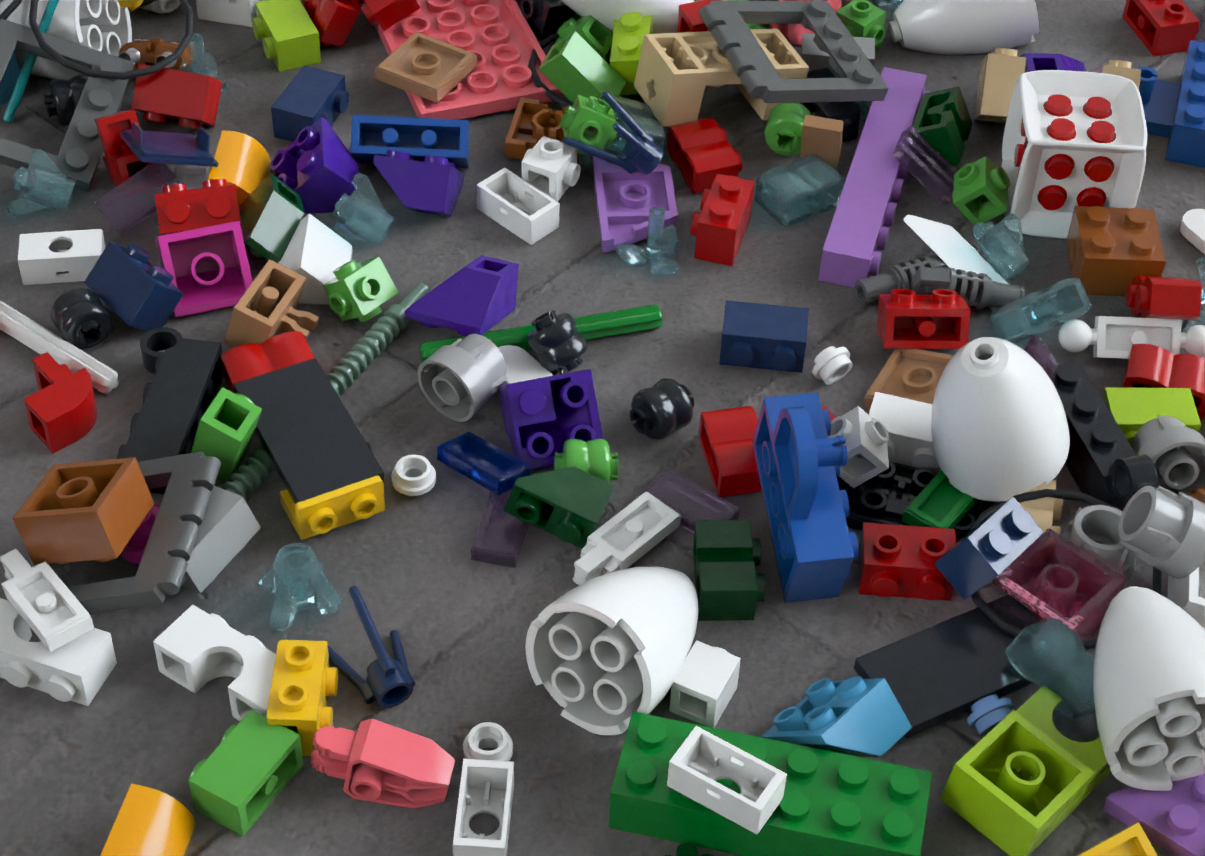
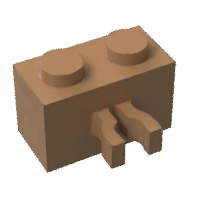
M269 259L235 305L224 343L232 347L249 343L262 344L275 335L292 331L302 332L307 341L309 332L313 333L319 319L318 316L312 313L296 310L307 277Z

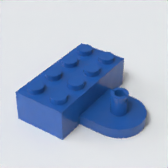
M1190 40L1179 84L1157 80V72L1152 68L1138 67L1136 69H1141L1139 92L1144 109L1147 134L1169 138L1165 160L1205 168V41Z
M818 392L764 397L752 441L784 603L839 597L845 580L850 578L851 564L853 560L858 558L857 536L854 531H848L846 518L849 515L848 495L845 490H839L837 477L840 474V466L847 465V445L841 446V444L846 442L843 435L828 438L831 434L830 414L827 409L821 408Z

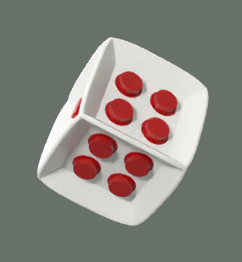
M1038 70L1022 73L1019 76L1012 93L1002 143L1003 161L1001 167L1010 179L1008 210L1004 212V215L1011 230L1036 237L1067 239L1075 206L1135 208L1145 171L1147 127L1140 92L1132 80L1113 74L1066 70Z

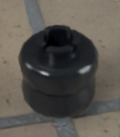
M77 75L69 80H53L49 84L50 93L43 94L48 116L56 115L60 125L67 126L70 124L87 81L86 76Z
M71 289L56 299L52 306L51 318L55 327L60 330L65 341L78 349L92 348L100 344L111 330L112 319L108 310L103 307L99 296L90 289Z
M552 310L531 322L535 328L528 333L526 339L529 346L537 353L538 361L542 367L548 371L558 369L559 374H563L573 370L583 362L580 356L586 352L588 344L585 338L577 331L576 322L570 314L556 315V311Z
M663 378L652 387L641 389L633 396L631 403L630 419L631 421H636V423H633V426L639 433L655 440L665 438L673 430L684 428L690 424L693 417L694 398L688 396L692 393L685 385L670 378Z

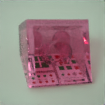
M1048 528L1001 574L994 578L992 584L1067 635L1089 640L1100 629L1112 599L1123 590L1126 577Z

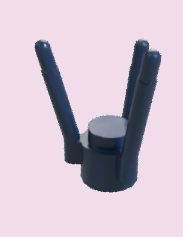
M603 92L602 97L635 134H631L619 123L613 124V129L627 141L622 151L626 158L623 159L569 137H564L563 143L620 166L630 174L637 169L644 175H648L660 163L663 157V150L653 143L654 138L643 131L609 92Z
M352 586L349 589V593L378 659L371 662L367 667L368 675L366 681L330 646H328L329 660L360 691L366 704L377 701L378 705L382 708L395 707L410 697L415 686V681L408 670L399 632L397 630L390 632L395 658L393 660L386 652L359 589L356 586Z

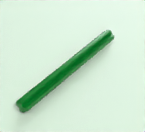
M653 304L574 317L577 325V331L587 341L658 329L662 326V313L659 306ZM531 324L488 331L482 336L490 339L497 348L513 345L525 351L533 350L529 346L526 337L535 327ZM458 336L421 343V361L424 362L440 347L451 345L459 338L463 340L465 337Z

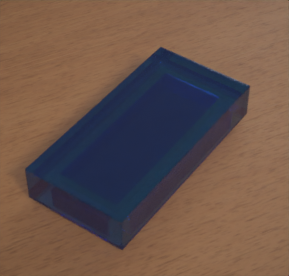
M470 431L437 446L438 461L496 495L512 489L517 478L530 476L531 466Z

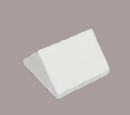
M310 213L300 221L282 259L278 262V264L307 277L299 304H329L328 296L322 285L335 278L333 270L351 261L352 245Z

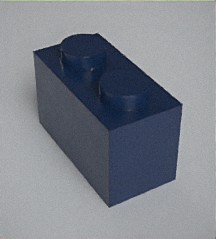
M304 65L271 106L274 137L294 142L304 127L311 126L320 117L326 119L332 127L338 116L347 110L349 104V93L346 91L345 75Z
M109 241L84 283L129 326L147 332L163 327L184 295L171 282L174 277L165 269L148 262L150 255L140 247L131 243L127 247H123Z
M726 300L719 364L802 373L807 341L809 308Z
M1013 496L980 521L941 556L934 565L965 600L1001 574L1044 532L1033 520L1030 513Z

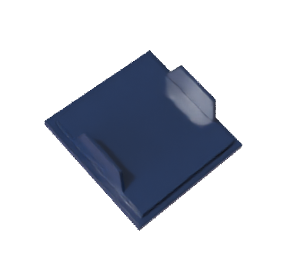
M133 122L131 130L125 129V132H120L119 134L141 162L218 167V162L209 153L210 135L202 127H199L197 137H195L193 134L143 131L136 122Z

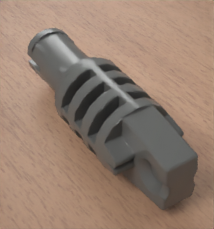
M938 255L921 256L917 259L914 258L899 264H893L888 266L884 273L857 280L855 282L854 295L858 303L864 306L879 300V294H891V291L894 289L912 290L911 280L919 267L935 268L949 266Z
M919 267L911 280L912 290L918 295H932V291L937 289L953 290L957 292V295L963 297L969 308L972 307V309L977 310L987 306H994L1017 312L1025 302L1024 286L992 281L987 274L983 273L977 274L976 272H966L961 269L955 270L950 267Z

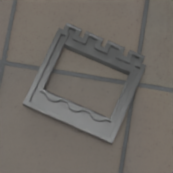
M711 1L710 5H705L699 10V16L711 32L737 76L740 77V81L747 92L754 99H762L764 103L884 101L889 88L828 1ZM747 24H802L804 28L815 33L813 41L819 50L830 55L828 63L834 72L841 74L845 78L782 79Z
M1 18L0 82L14 48L57 62L39 46L31 28ZM41 32L45 42L68 61L97 71L124 73L134 70L135 62ZM88 76L58 155L0 137V163L89 192L104 152L94 119L119 112L131 79L119 80Z
M202 451L138 462L148 489L165 486L167 488L135 576L67 586L89 614L161 604L164 602L165 596L174 595L179 592L187 569V561L191 557L199 533V526L202 524L211 496L210 491L213 490L221 466L219 459L205 456ZM28 554L26 561L30 564L31 567H33L35 565H33L32 560ZM73 562L65 565H56L55 563H49L48 565L61 579L69 573Z

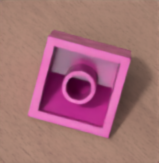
M240 221L157 236L156 246L161 268L168 271L174 277L171 282L184 293L173 310L175 318L235 306L253 282Z

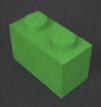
M251 709L238 724L235 723L227 729L221 744L207 759L199 761L194 767L188 780L194 810L233 832L244 836L304 765L300 735L281 725H269L267 717Z

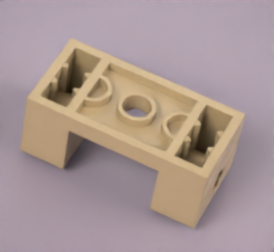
M778 28L751 30L782 79L807 78L809 66ZM710 31L645 34L634 87L661 126L668 127L697 120L705 86L708 85L721 87L727 84H735L762 120H767L770 111L780 104L764 103L762 99H754L749 95L740 81V77L733 70Z
M995 48V52L988 53L981 61L974 120L1006 123L1015 84L1019 76L1025 72L1026 57L1017 56V50ZM1109 60L1108 64H1103V66L1094 71L1096 73L1113 74L1128 78L1136 84L1139 90L1141 69L1131 68L1132 62Z

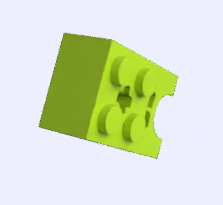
M1046 686L1041 687L1016 711L1013 709L955 763L940 797L942 802L1010 856H1029L1111 772V768L1105 758L1100 737L1090 742H1077L1063 736L1056 729L1052 721L1053 711L1063 699Z

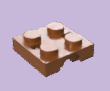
M520 97L505 140V158L523 161L526 151L530 148L533 149L543 136L563 142L564 134L563 128L560 127V122L566 107L563 106L560 111H553L549 108L548 104H542L538 99ZM592 126L586 127L585 130L590 131ZM577 153V164L580 165L583 155Z

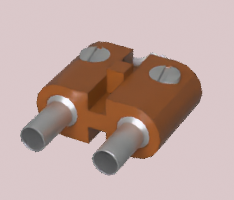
M162 38L134 39V41L126 43L121 47L118 57L135 62L134 70H138L139 64L154 66L174 53L180 42H163ZM187 45L181 56L164 68L181 71L190 67L194 59L190 46Z

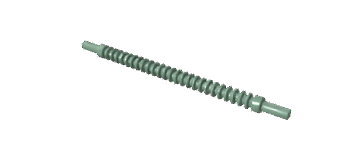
M418 283L399 304L391 305L384 312L383 316L379 317L377 323L372 325L371 330L366 331L364 337L358 340V344L353 345L351 351L347 352L344 358L338 361L337 366L332 367L331 373L326 374L339 398L340 395L345 394L347 388L352 386L353 380H357L360 373L365 372L367 366L373 363V359L378 358L380 352L384 351L387 345L392 343L393 338L397 337L400 331L405 329L410 323L411 319L405 318V309L430 292L427 285ZM262 443L260 449L255 450L252 457L246 459L245 465L240 466L237 473L231 475L230 481L223 484L222 489L243 496L244 500H246V496L252 495L253 488L259 487L261 480L268 477V472L275 470Z

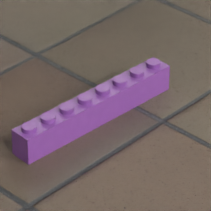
M883 67L880 77L889 89L884 101H872L822 250L819 281L854 288L857 280L869 278L870 275L877 276L882 252L877 250L885 251L890 229L885 227V225H893L897 203H892V201L900 202L904 180L902 179H907L911 157L909 156L913 157L915 147L909 133L923 95L931 92L925 90L927 75Z

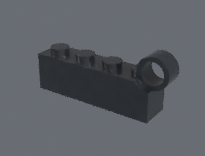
M168 327L155 328L145 333L140 340L144 367L149 372L155 374L152 383H147L144 388L143 406L140 413H135L132 417L130 437L126 445L122 444L120 446L117 459L135 457L137 462L191 453L200 419L217 396L224 378L220 357L222 355L221 343L185 339L175 329ZM167 486L149 489L150 493L164 494Z
M1075 361L1042 367L1054 384L1065 410L1070 435V446L1065 465L1080 491L1123 511L1131 497L1141 488L1152 486L1157 489L1158 476L1154 463L1146 454H1135L1081 363Z

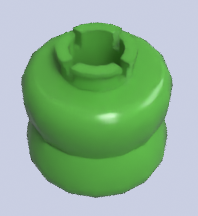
M780 103L770 111L764 135L767 145L776 154L794 156L801 153L805 115H811L804 105L800 103Z
M568 439L563 445V453L555 452L554 470L574 466L610 483V480H618V453H610L609 444L604 439H593L587 442L579 439Z

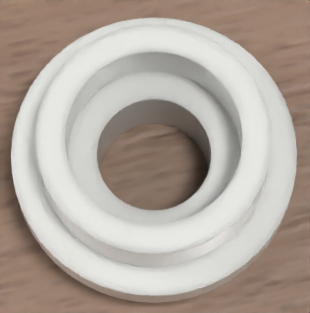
M831 346L824 349L814 360L816 365L812 370L813 375L816 379H822L827 385L837 382L853 366L849 359L850 352L846 347L835 348Z
M407 455L396 463L391 474L392 485L401 494L419 496L429 492L434 487L436 471L427 458L421 455Z
M492 722L480 723L471 729L464 740L465 759L509 761L513 754L512 739L499 724ZM492 748V749H494V750L485 751V750H482V749Z

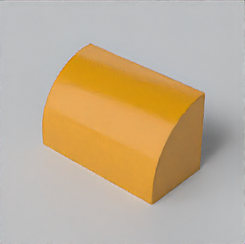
M222 130L214 159L218 162V167H211L208 180L226 179L227 185L236 184L238 204L240 206L268 176L271 159L266 149L254 138L240 132Z
M131 784L100 856H184L195 829L196 821L191 812L182 803L168 794L150 787Z

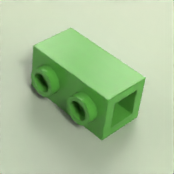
M576 31L554 44L539 68L572 103L575 102L578 94L588 99L590 96L605 101L602 97L605 91L609 92L618 103L621 102L619 95L626 81Z
M223 387L200 419L191 453L202 451L205 456L219 459L221 466L216 479L225 483L230 481L231 475L236 472L249 451L262 408L254 405L248 397L239 393L234 394Z

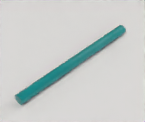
M59 0L48 1L39 24L41 32L47 33ZM28 53L3 116L5 121L12 123L37 59L36 55Z

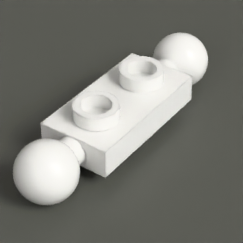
M1095 316L1094 328H1090L1084 321L1073 319L1065 322L1058 334L1061 346L1070 352H1081L1089 345H1094L1093 358L1128 359L1132 344L1156 345L1170 351L1174 355L1180 354V349H1184L1187 354L1205 357V326L1195 325L1184 333L1181 332L1182 320Z

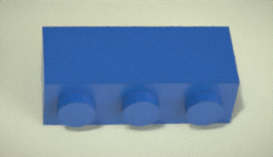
M352 115L350 153L356 163L374 164V155L386 156L387 150H395L409 153L410 157L424 162L425 155L447 158L448 162L455 164V168H469V120Z

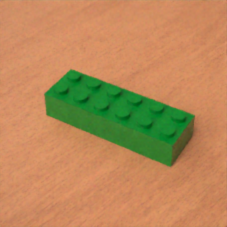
M632 711L610 792L609 828L679 843H691L698 847L741 856H920L932 771ZM696 726L787 774L783 799L758 834L747 830L667 786L669 761ZM719 779L716 781L738 794L741 793L739 786L732 780Z

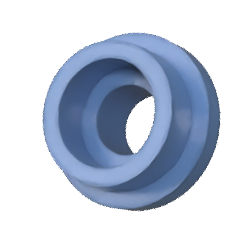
M996 694L989 695L971 706L973 713L966 721L971 729H977L980 737H984L1011 712L1014 705L1010 698L999 699Z

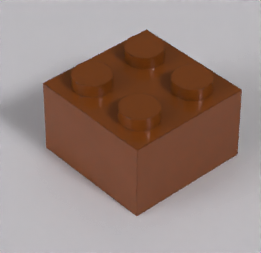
M1101 206L1074 207L1066 245L1076 294L1126 296L1128 283H1133L1135 276L1162 277L1166 260L1154 209Z
M135 457L53 464L12 519L33 565L45 561L47 564L55 563L56 565L92 560L107 562L118 558L155 503Z

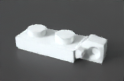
M643 493L587 537V545L581 550V558L574 563L575 574L573 582L581 585L599 576L627 569L680 526L681 515L650 493Z
M17 549L0 556V561L5 569L4 574L7 578L5 582L1 583L6 598L50 652L94 629L90 614L46 561L31 567Z

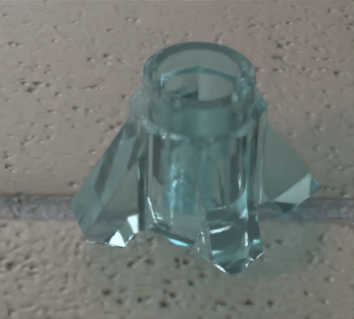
M35 149L32 151L29 167L21 166L14 173V189L19 190L20 194L18 200L10 202L7 211L15 217L49 208L57 210V207L67 211L76 186V180L67 178V174L61 173L44 150Z
M358 173L352 181L355 187L352 195L343 194L335 204L333 214L338 219L332 231L346 241L365 240L369 243L373 241L381 245L390 232L395 217L388 214V210L383 208L368 176Z
M1008 214L996 225L990 221L986 224L984 222L976 223L973 226L972 233L976 242L972 247L990 264L996 274L1001 275L1006 282L1015 278L1030 264L1031 260L1026 256L1027 251L1023 246L1021 219L1015 214Z
M291 543L282 547L278 551L274 563L258 581L268 591L276 594L269 624L278 631H282L293 624L296 612L316 607L322 614H337L343 601L323 574L326 564L318 560L314 551L305 544Z

